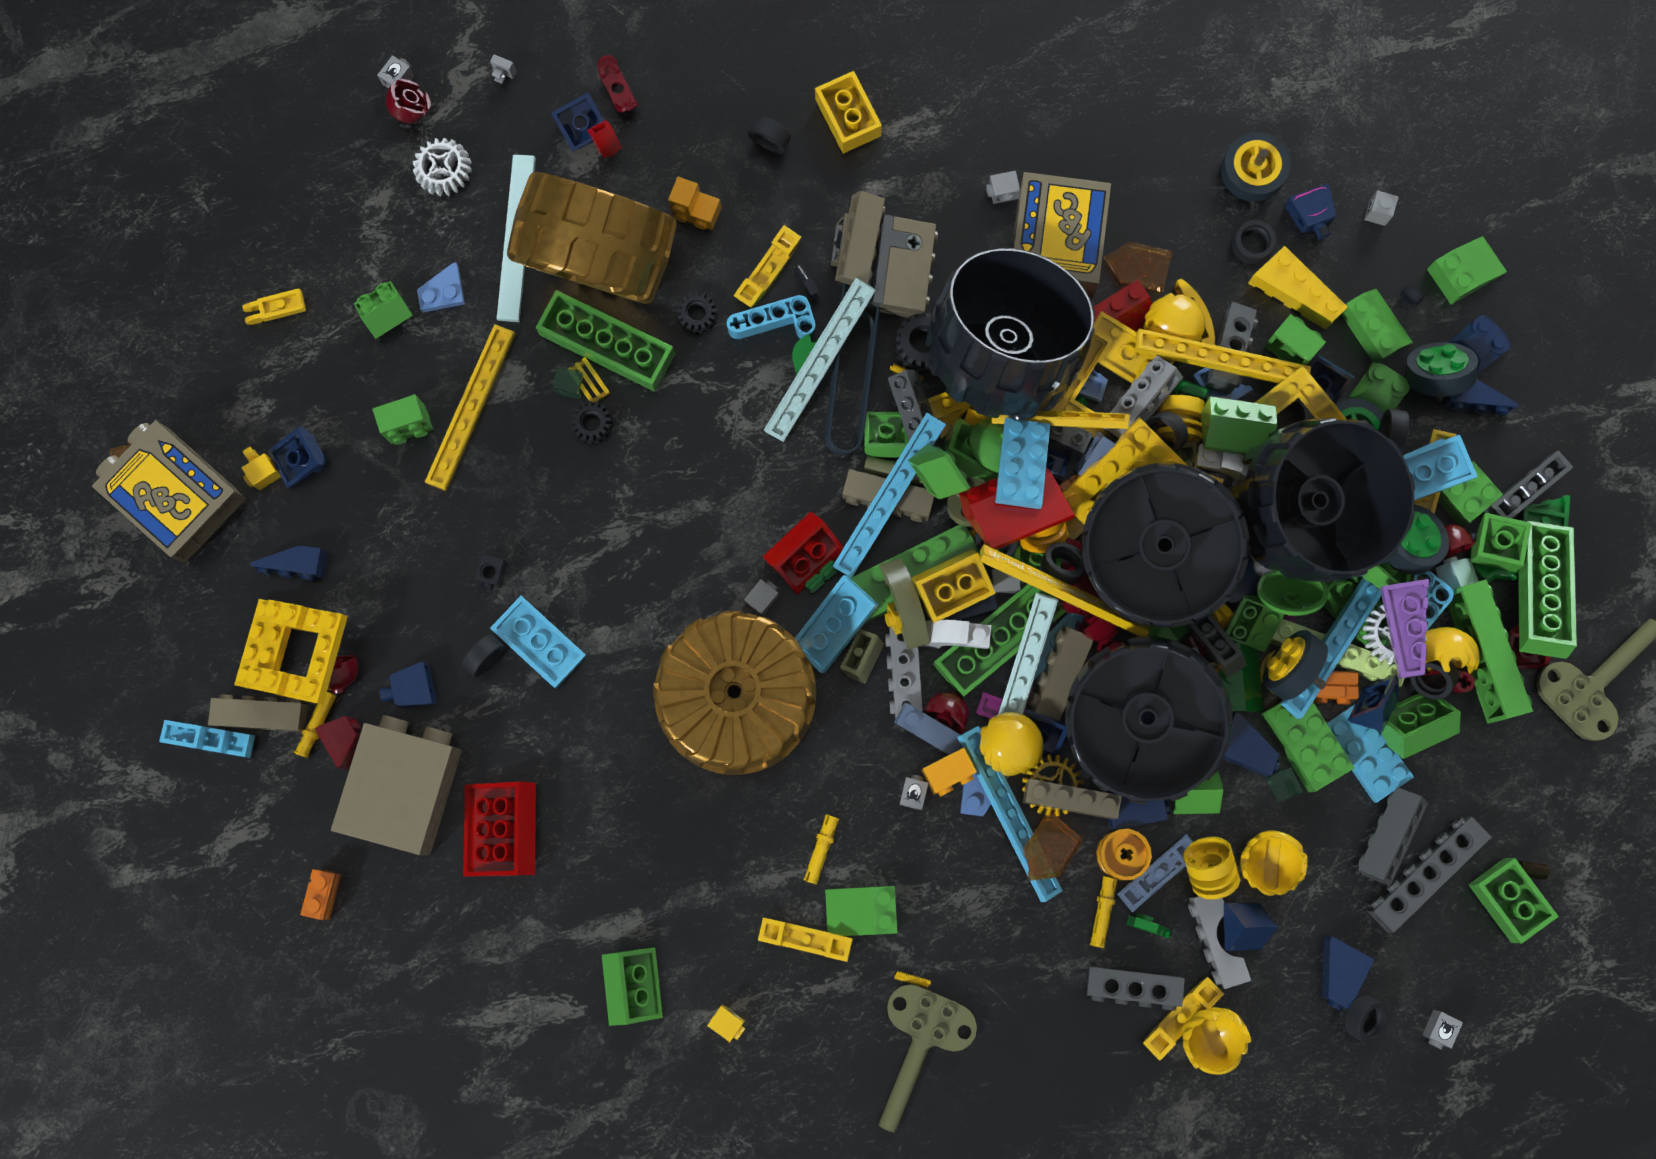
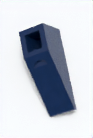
M1477 379L1474 386L1468 391L1454 396H1446L1443 400V407H1451L1453 411L1473 409V412L1476 413L1495 411V414L1507 415L1518 407V403Z
M298 545L250 563V566L257 569L259 574L271 575V572H279V576L292 578L294 574L301 575V579L314 581L315 577H323L327 552L321 548Z

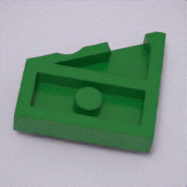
M1565 495L1555 500L1542 501L1540 504L1527 505L1521 510L1520 521L1568 527L1570 495Z
M1136 913L1135 917L1129 916L1126 924L1169 939L1172 932L1167 927L1153 923L1154 918L1144 914Z

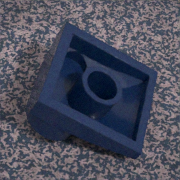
M589 92L551 112L556 125L559 127L572 152L590 143L592 139L587 130L604 121Z
M1482 314L1448 341V343L1463 345L1476 354L1478 358L1477 375L1511 348L1507 335L1490 317Z
M297 427L268 451L287 488L293 487L313 472L322 471L326 463L325 456L315 437L304 427Z

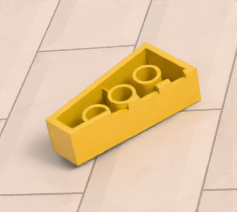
M1285 246L1262 266L1248 282L1251 286H1257L1265 291L1264 293L1268 296H1273L1282 301L1283 305L1291 309L1292 307L1297 310L1303 317L1325 330L1348 308Z

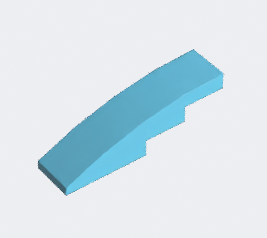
M164 720L159 742L250 758L255 736Z

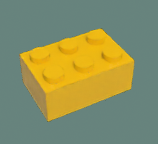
M854 71L815 88V100L843 154L881 137L882 125Z
M973 549L911 577L927 616L933 623L996 594L985 567L980 561L978 552Z

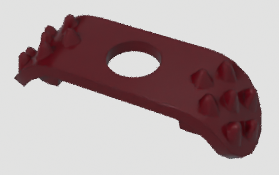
M611 55L601 57L597 63L598 73L614 107L618 112L622 113L635 109L638 106V102L634 99L616 58ZM614 84H620L624 90L622 93L617 94L612 91L611 87Z

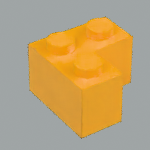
M677 177L668 199L672 216L677 221L683 223L688 221L702 230H706V228L713 230L722 208L720 199L701 193L698 183L681 177Z
M965 748L940 759L921 771L933 795L939 793L940 797L954 790L952 786L960 782L961 785H964L974 780L972 775L977 773Z

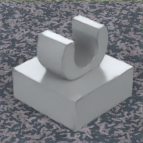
M494 54L490 60L494 69L492 76L495 77L494 81L503 84L506 76L514 79L517 71L513 62Z

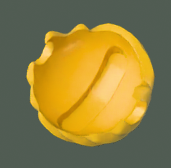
M1169 293L1151 304L1150 310L1144 316L1145 323L1143 328L1148 331L1200 342L1205 330V317L1202 309L1193 299L1182 294L1175 296Z
M1450 627L1435 628L1425 632V637L1427 638L1425 642V663L1438 660L1445 672H1450V661L1457 668H1463L1466 665L1469 674L1478 668L1479 648L1470 635ZM1426 668L1429 672L1433 671L1432 668Z
M1003 712L992 717L988 725L981 728L979 749L981 754L984 755L985 763L990 765L994 771L1001 772L1004 776H1014L1019 773L1025 774L1031 768H1035L1040 762L1044 750L1043 738L1037 725L1029 717L1017 712Z
M1269 830L1257 834L1247 842L1240 856L1242 877L1248 880L1252 888H1257L1261 893L1268 896L1283 895L1289 890H1295L1300 881L1306 876L1308 858L1303 852L1302 845L1291 835L1281 831Z
M1218 1007L1202 1010L1194 1014L1185 1026L1182 1036L1183 1048L1194 1068H1199L1209 1074H1226L1234 1070L1239 1065L1242 1054L1248 1052L1247 1043H1251L1250 1033L1240 1016L1229 1009Z

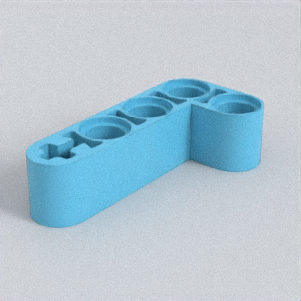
M801 295L731 315L727 319L728 333L734 339H742L793 323L800 339L809 334L810 338L813 339L816 334L815 320L809 301ZM797 305H803L805 307V309L800 312L796 311L794 308ZM777 311L785 313L781 318L773 316ZM756 317L764 319L760 324H755L752 321ZM746 320H748L749 327L746 325ZM738 324L740 329H736L734 325ZM803 325L812 327L808 332H804L800 328Z
M1430 571L1412 575L1410 578V582L1417 581L1418 576L1429 579L1427 609L1431 614L1430 618L1426 619L1427 630L1452 601L1454 594L1450 586ZM1437 590H1440L1444 593V601H1440L1436 598Z

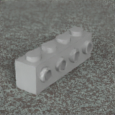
M1156 355L1147 364L1139 378L1133 381L1130 389L1118 400L1117 405L1110 413L1130 414L1129 427L1139 417L1146 423L1182 380L1183 376L1175 366ZM1103 428L1109 436L1117 441L1127 430Z
M889 627V633H885L886 647H890L891 655L887 656V669H892V678H888L889 692L893 691L894 700L889 702L890 714H895L896 719L904 703H908L923 712L918 647L907 650L902 633L895 634L893 629Z

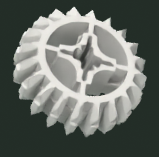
M435 138L434 144L427 141L428 147L420 146L422 153H415L417 160L413 161L415 167L413 173L416 176L417 182L421 184L424 190L428 189L431 194L436 192L437 195L441 196L443 191H445L446 195L449 196L450 190L458 193L457 187H464L463 180L469 181L467 174L472 173L470 167L471 160L468 158L467 151L464 150L461 144L457 145L453 139L448 142L446 138H443L442 142H439ZM458 159L457 169L455 172H453L452 169L455 166V162ZM431 161L432 166L429 169L430 172L427 174V167Z
M1384 605L1378 607V611L1373 610L1371 612L1372 617L1366 618L1365 621L1369 625L1364 626L1363 630L1368 632V634L1364 635L1363 639H1369L1370 643L1366 644L1365 647H1373L1372 656L1379 653L1378 661L1381 662L1386 658L1387 664L1391 665L1395 657L1389 628L1386 626L1383 628L1379 627L1382 619L1386 617ZM1379 636L1385 639L1386 647L1381 643Z

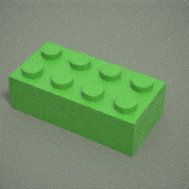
M1281 702L1260 714L1309 793L1318 791L1354 769L1353 764L1314 702H1312L1303 718L1296 719L1281 705Z

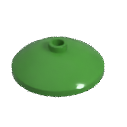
M988 418L974 426L969 436V446L978 462L998 473L1004 424H992V418Z
M1272 570L1260 578L1257 594L1264 605L1277 613L1289 616H1302L1313 613L1325 605L1328 599V587L1325 582L1290 579L1282 575L1279 570Z

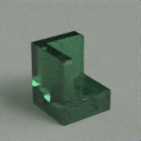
M558 366L552 384L554 392L580 399L581 393L579 389L583 373Z
M1291 767L1265 778L1277 802L1303 793Z

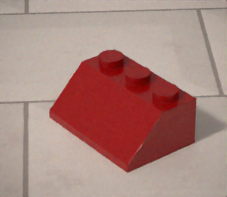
M1137 279L1095 305L1094 321L1099 313L1103 311L1135 332L1139 329L1144 330V316L1150 310L1152 304L1151 297Z
M810 512L762 557L773 571L798 595L805 588V583L816 573L819 574V570L829 561H834L844 547L825 522Z

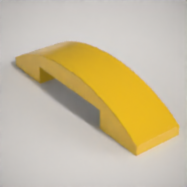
M783 225L771 242L772 246L750 277L743 281L734 297L750 308H753L780 275L802 237Z
M1183 279L1177 280L1174 285L1176 295L1182 294L1193 299L1203 311L1205 330L1202 335L1203 339L1200 342L1215 345L1213 323L1203 300Z
M763 918L758 941L806 951L848 962L853 940L845 936L768 918Z
M1208 977L1204 978L1183 997V1006H1177L1176 1011L1170 1010L1146 1037L1143 1044L1160 1061L1176 1045L1175 1042L1183 1035L1185 1026L1191 1017L1199 1011L1211 1008L1224 993Z

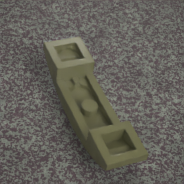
M900 558L881 563L879 566L885 584L890 588L902 624L901 632L907 650L928 645L930 641L921 603L903 560Z

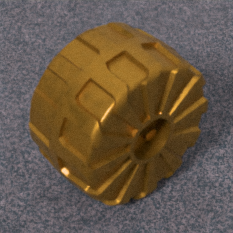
M533 172L527 180L516 209L507 256L511 261L629 300L649 304L655 297L667 267L676 229V220L662 211L628 198L562 177Z
M724 611L720 615L703 620L699 618L685 627L684 632L665 648L660 658L661 664L657 672L656 681L653 684V698L657 717L664 734L673 747L695 765L726 775L751 774L765 770L783 760L804 738L815 711V677L810 661L801 645L776 622L766 617L746 614L742 611ZM732 687H739L741 694L737 698H731L728 694L729 690Z

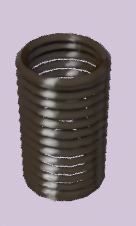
M1523 860L1519 862L1529 877L1545 880L1548 878L1550 870L1547 864Z

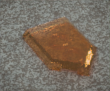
M1128 242L1113 253L1111 252L1104 256V259L1120 283L1129 285L1138 279L1144 289L1163 293L1172 251Z
M1052 813L1051 815L1045 814L1024 847V854L1029 867V881L1060 877L1082 842V838Z

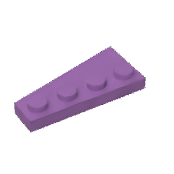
M1429 579L1380 587L1399 679L1425 674V632L1427 631L1426 609L1428 608L1427 588L1429 587Z

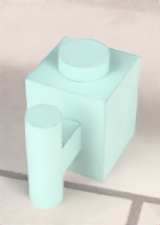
M1452 557L1444 560V565L1435 568L1438 578L1450 586L1452 590L1479 582L1473 563L1469 562L1470 558L1457 560V557Z

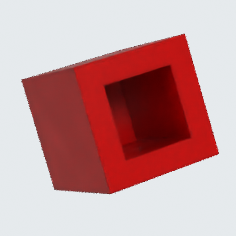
M606 120L587 130L603 158L612 157L618 153V150L622 149L612 126Z

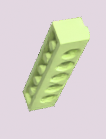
M1282 619L1269 644L1279 647L1288 637L1301 630H1308L1320 640H1323L1325 634ZM1353 644L1349 645L1335 667L1343 671L1358 672L1359 677L1375 683L1393 675L1398 676L1395 660L1391 665L1387 664L1386 658L1380 662L1378 661L1380 654L1372 656V651ZM1404 678L1399 679V687L1402 686Z

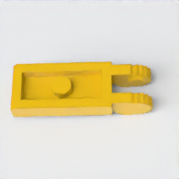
M301 289L259 298L257 301L249 302L242 306L245 312L260 311L258 314L245 318L246 324L249 325L306 311Z

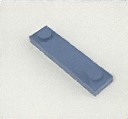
M904 703L894 721L895 724L948 755L962 749L957 738L960 734L910 704Z
M1187 834L1151 863L1143 875L1133 879L1117 893L1131 912L1135 911L1186 866L1183 854L1185 849L1193 843Z

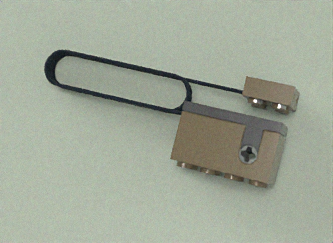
M847 213L836 223L831 266L838 267L848 218ZM884 215L880 220L879 227L881 228V233L878 240H876L875 249L877 253L874 261H872V277L868 283L876 291L864 309L876 312L874 321L868 312L863 311L861 316L868 320L871 333L857 440L850 450L839 449L834 445L831 438L841 349L833 360L825 427V443L835 454H850L856 451L863 441L880 313L907 318L913 316L915 318L917 314H921L925 309H928L930 298L927 296V291L932 284L930 268L935 261V253H932L933 244H936L938 232L935 231L936 224ZM843 283L841 301L846 294L847 284Z

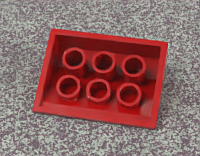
M1047 467L1041 509L995 503L998 478L959 493L963 515L985 544L995 550L1075 518L1071 507Z
M503 782L465 785L463 877L535 875L536 783Z

